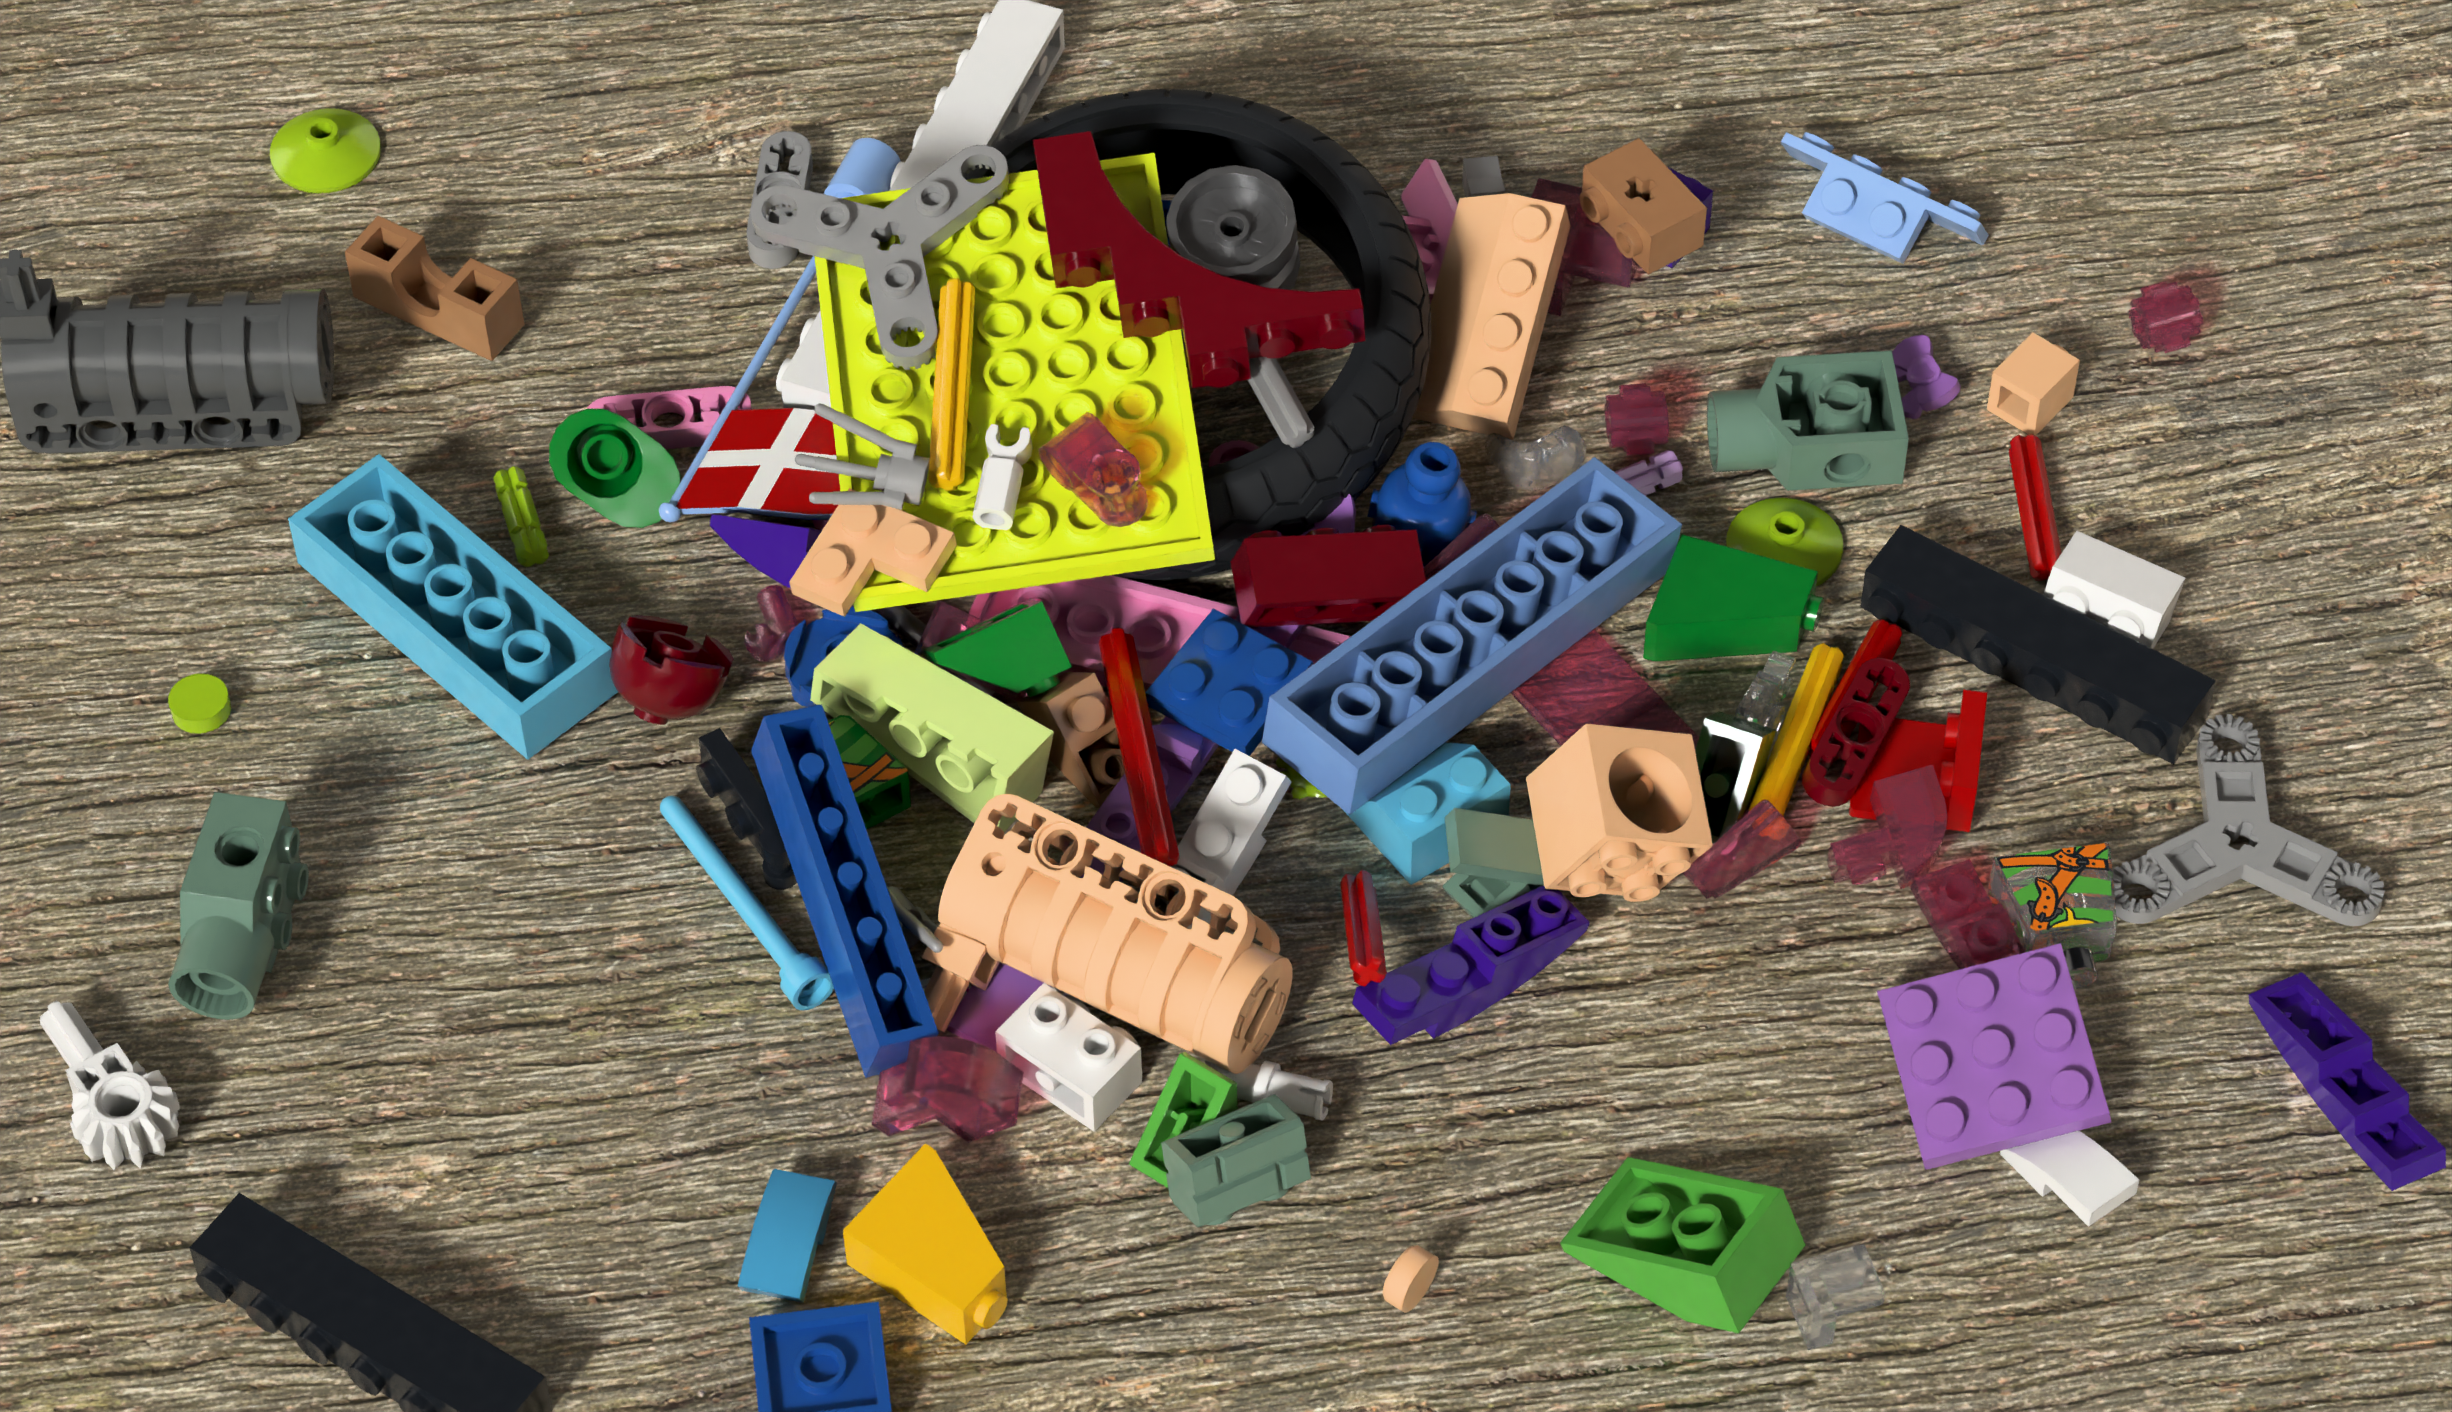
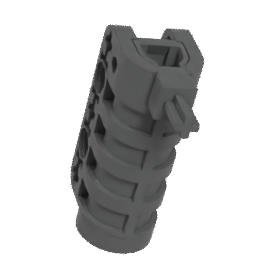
M10 250L9 258L0 259V339H2L1 361L3 381L18 439L29 450L38 453L54 454L283 446L295 442L301 435L303 405L329 404L331 401L334 384V338L330 304L325 289L284 290L281 299H256L252 291L226 292L223 300L198 301L194 293H169L165 302L140 303L137 295H111L108 298L107 304L83 305L78 296L57 297L52 278L37 279L32 259L23 258L22 250ZM213 416L224 417L232 422L225 425H216L208 422L205 418ZM101 420L114 423L117 426L105 429L93 426L89 422Z

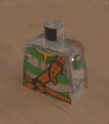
M2109 843L1994 857L1987 893L2016 954L2061 943L2074 989L2092 984L2098 977L2095 962L2104 961L2111 956L2117 925Z

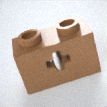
M1640 138L1584 165L1582 192L1580 194V203L1584 213L1592 222L1599 223L1613 237L1620 252L1626 258H1632L1648 275L1703 247L1707 207Z

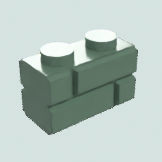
M1275 1094L1161 1142L1164 1165L1168 1170L1166 1177L1169 1196L1173 1204L1197 1228L1204 1225L1225 1223L1233 1216L1234 1212L1259 1201L1277 1200L1286 1195L1289 1188L1311 1179L1309 1159L1304 1150L1307 1148L1304 1124L1300 1117Z

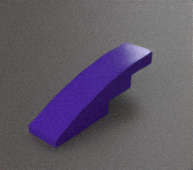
M2303 972L2249 994V1005L2284 1060L2317 1106L2351 1148L2391 1191L2446 1168V1148L2409 1113V1093L2373 1060L2372 1039Z

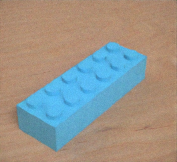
M380 454L288 518L298 564L527 760L618 693L611 679L609 667L612 648Z

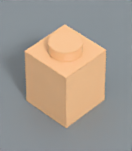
M2032 332L1992 372L1987 410L2026 434L2037 435L2074 397L2080 360L2069 354L2063 347L2052 344Z

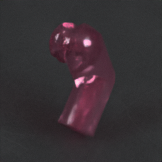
M778 585L767 586L758 593L756 597L757 603L766 622L755 625L756 631H758L755 635L747 630L744 637L745 648L755 660L760 662H772L781 658L790 633L799 624L784 589Z

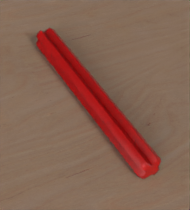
M1112 628L1110 634L1101 636L1099 647L1141 853L1163 864L1173 866L1177 864L1180 856L1134 637L1131 634L1124 633L1123 628Z

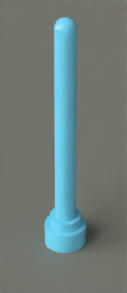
M674 795L665 797L660 803L661 814L781 968L779 972L781 979L780 988L798 1010H809L822 1004L834 990L826 965L820 958L811 957L809 954L800 953L683 801Z

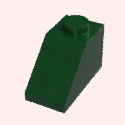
M1720 711L1704 719L1695 753L1713 843L1711 848L1728 853L1748 813L1764 772L1776 730Z

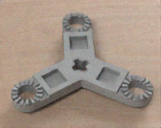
M974 145L957 153L884 209L789 185H775L764 189L755 197L750 210L756 234L762 238L763 242H771L772 246L780 244L799 249L800 253L864 268L881 351L886 361L892 362L893 366L897 368L902 366L904 370H910V367L915 366V369L921 368V364L925 363L927 365L932 357H936L938 328L923 257L975 219L980 210L988 204L994 203L996 198L1000 200L1003 197V192H1007L1008 184L1010 183L1009 170L1006 158L999 150L987 145ZM976 165H979V168H983V165H985L986 169L991 167L992 171L995 172L994 176L984 183H971L965 179V173L968 174L970 172L969 168L975 170ZM782 205H785L786 208L791 206L792 210H796L794 217L785 223L777 224L766 220V215L770 214V209L772 211L776 210L775 206H778L779 209L782 208ZM892 235L899 236L900 244H892L888 251L881 250L879 241L888 242ZM907 327H911V331H914L915 328H917L918 332L923 331L925 337L915 346L901 347L893 342L896 339V333L900 335L902 329L904 332L908 331Z
M2227 714L2226 717L2216 715L2214 720L2212 718L2208 719L2206 724L2201 727L2196 754L2204 823L2147 850V854L2129 863L2128 861L2122 862L2120 867L2117 866L2113 869V873H2111L2108 880L2111 881L2112 896L2106 895V903L2109 909L2118 918L2134 924L2152 922L2239 879H2243L2346 926H2362L2373 921L2380 912L2385 893L2384 883L2379 880V874L2377 872L2373 874L2371 872L2372 868L2369 866L2365 868L2360 867V863H2352L2338 857V852L2270 822L2264 766L2261 760L2260 738H2258L2259 733L2257 729L2254 730L2252 728L2253 724L2250 721L2245 723L2243 722V717L2239 716L2238 719H2235L2232 714ZM2219 738H2230L2239 742L2243 749H2241V753L2237 751L2233 756L2232 752L2224 755L2223 750L2217 752L2218 747H2213V741ZM2239 836L2249 839L2248 845L2244 844L2240 850L2229 846L2230 841L2237 840ZM2129 884H2141L2149 888L2154 895L2152 899L2147 898L2146 902L2140 899L2139 903H2136L2135 898H2132L2130 901L2127 894L2124 896L2122 888ZM2344 886L2356 887L2367 895L2368 900H2364L2363 904L2361 901L2357 902L2356 905H2353L2352 901L2346 904V899L2340 900L2339 893L2336 894V891Z

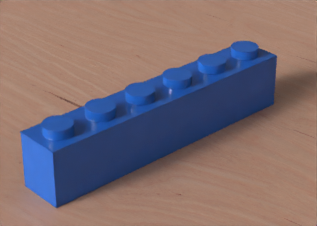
M821 704L764 716L751 752L865 1078L922 1065L925 1063L939 1032L823 706Z

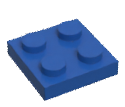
M1213 608L1145 692L1148 707L1231 752L1237 749L1250 756L1263 738L1269 697L1312 666L1313 661Z
M879 1301L749 1317L758 1412H892Z

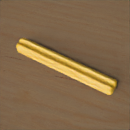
M958 278L949 279L947 285L942 286L940 289L928 476L929 483L933 488H943L945 491L956 490L958 485L963 483L965 476L975 288L971 282H961Z
M1820 643L1813 647L1748 809L1747 821L1753 829H1762L1767 833H1772L1780 826L1810 750V741L1818 721L1829 702L1842 669L1844 654L1838 647L1830 648L1825 643Z

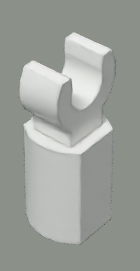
M991 424L985 436L989 457L984 460L972 518L982 528L1008 530L1013 524L1024 469L1021 465L1025 464L1031 457L1033 446L1029 428H1021L1020 438L1017 443L1012 446H1003L1000 444L999 426Z

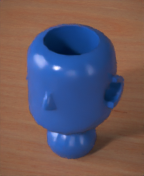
M1428 442L1418 445L1409 453L1404 464L1387 475L1380 490L1373 489L1367 516L1373 518L1372 527L1391 525L1396 530L1416 529L1425 574L1439 571L1455 560L1464 542V538H1471L1477 511L1471 510L1470 492L1460 476L1461 466L1457 455L1447 445L1439 442Z

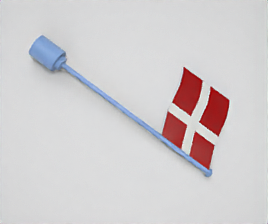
M873 138L857 139L850 147L824 194L845 198L889 191L894 169L901 160L897 153L882 141ZM815 256L811 258L671 500L669 503H662L660 505L659 514L664 521L669 523L676 522L680 519L681 515L712 513H747L804 520H828L838 507V505L813 504L809 500V495L812 492L840 491L839 474L800 466L795 462V457L798 454L837 460L833 422L817 415L814 410L809 409L736 410L815 276Z

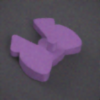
M1917 335L1904 339L1892 351L1898 383L1907 380L1910 387L1913 388L1901 398L1905 417L1918 419L1921 416L1922 410L1931 411L1945 406L1960 392L1961 386L1958 379L1943 373L1933 358V346L1928 336Z

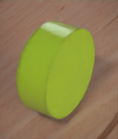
M193 674L181 679L172 687L168 696V704L174 723L180 729L189 733L201 734L213 731L226 722L231 712V702L226 685L221 679L210 674Z

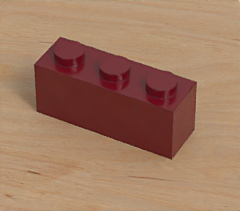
M1377 525L1356 533H1339V530L1335 528H1320L1312 530L1306 535L1282 536V533L1278 531H1262L1245 538L1231 561L1240 620L1242 624L1249 628L1373 621L1426 582L1417 530H1396L1391 525Z

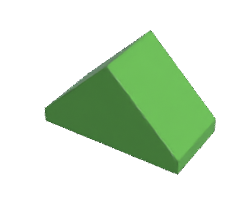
M1186 1052L1180 1053L1129 1165L1168 1188L1166 1177L1168 1170L1164 1165L1161 1142L1238 1110L1237 1082Z

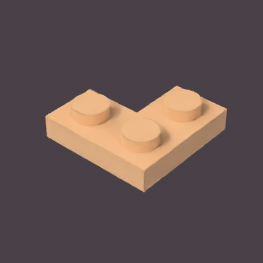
M838 505L789 581L792 594L845 617L874 570L928 592L957 546L955 534L900 509L888 506Z

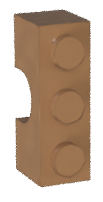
M377 216L345 251L354 298L490 361L497 357L525 325L518 280L472 258L464 264L454 277H451L439 269L431 260L426 249L424 236L381 216Z

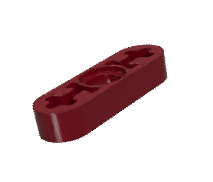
M1874 658L1866 661L1859 668L1813 751L1802 775L1804 790L1815 802L1824 806L1835 807L1847 803L1853 797L1910 689V680L1906 671L1896 662L1885 658ZM1878 682L1888 688L1881 697L1877 707L1866 703L1873 687ZM1848 721L1861 723L1869 730L1872 739L1861 743L1852 741L1843 733L1841 724ZM1837 756L1845 760L1846 763L1839 778H1837L1836 782H1832L1824 776Z

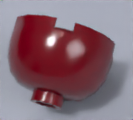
M629 616L627 624L623 621L620 622L612 644V654L609 662L611 679L621 697L635 707L633 712L637 717L649 723L664 725L667 724L669 719L682 720L702 714L715 702L727 681L734 661L730 650L707 634L703 644L685 637L689 626L655 616Z

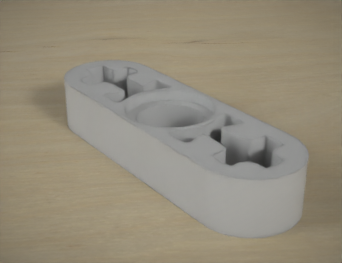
M782 131L769 136L764 141L760 153L752 202L761 191L775 185H789L805 190L810 189L813 171L811 144L804 135L793 131ZM786 156H791L789 173L781 172L780 163L784 161ZM784 205L780 209L778 206H775L776 210L772 211L770 209V214L766 215V220L777 224L785 223L794 217L796 210H792L791 206L786 208ZM750 212L746 230L750 259L756 265L767 269L782 268L792 263L797 257L799 249L780 244L772 246V244L763 242L762 238L756 234Z

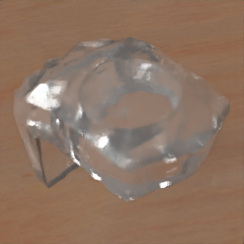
M1566 425L1532 442L1522 443L1513 441L1497 433L1489 434L1485 441L1486 453L1503 477L1515 488L1528 491L1543 490L1567 478L1583 466L1587 451L1585 440L1581 434Z

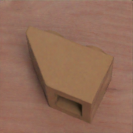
M1064 672L1058 676L1061 681L1058 685L1031 697L1026 696L1017 701L1024 715L1054 731L1049 760L1096 808H1100L1125 773L1112 706L1095 673Z

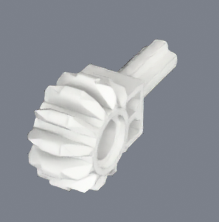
M55 1001L49 1004L48 1011L40 1016V1024L70 1067L65 1070L73 1093L71 1106L74 1114L71 1115L72 1121L70 1125L74 1138L78 1139L79 1143L82 1144L84 1153L90 1157L91 1161L105 1157L106 1163L113 1170L124 1160L129 1159L141 1169L144 1155L149 1152L164 1156L165 1140L178 1137L179 1123L177 1116H179L178 1110L180 1109L176 1092H172L171 1087H168L166 1078L161 1075L159 1069L145 1073L144 1067L137 1060L132 1065L118 1043L103 1050L72 1003L60 1004V1002Z

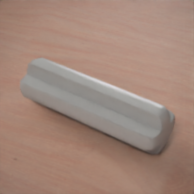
M1266 357L1249 359L1251 379L1248 382L1282 443L1289 444L1292 448L1302 446L1305 441L1313 437L1314 426L1278 361Z

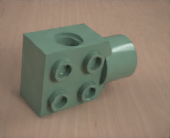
M1892 350L1777 357L1762 388L1710 391L1707 400V435L1713 471L1730 472L1768 469L1787 491L1903 484L1909 436Z
M214 792L180 890V950L168 984L173 997L180 1004L195 1013L224 1020L239 1019L250 1014L254 1008L265 972L271 973L278 950H286L292 934L291 911L295 900H302L305 896L309 870L307 864L301 863L299 856L300 832L297 827H292L286 801Z

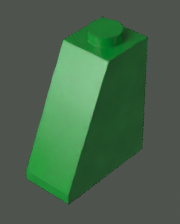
M1681 534L1646 621L1643 658L1655 662L1797 652L1805 630L1815 632L1822 613L1824 598L1815 595L1818 571Z

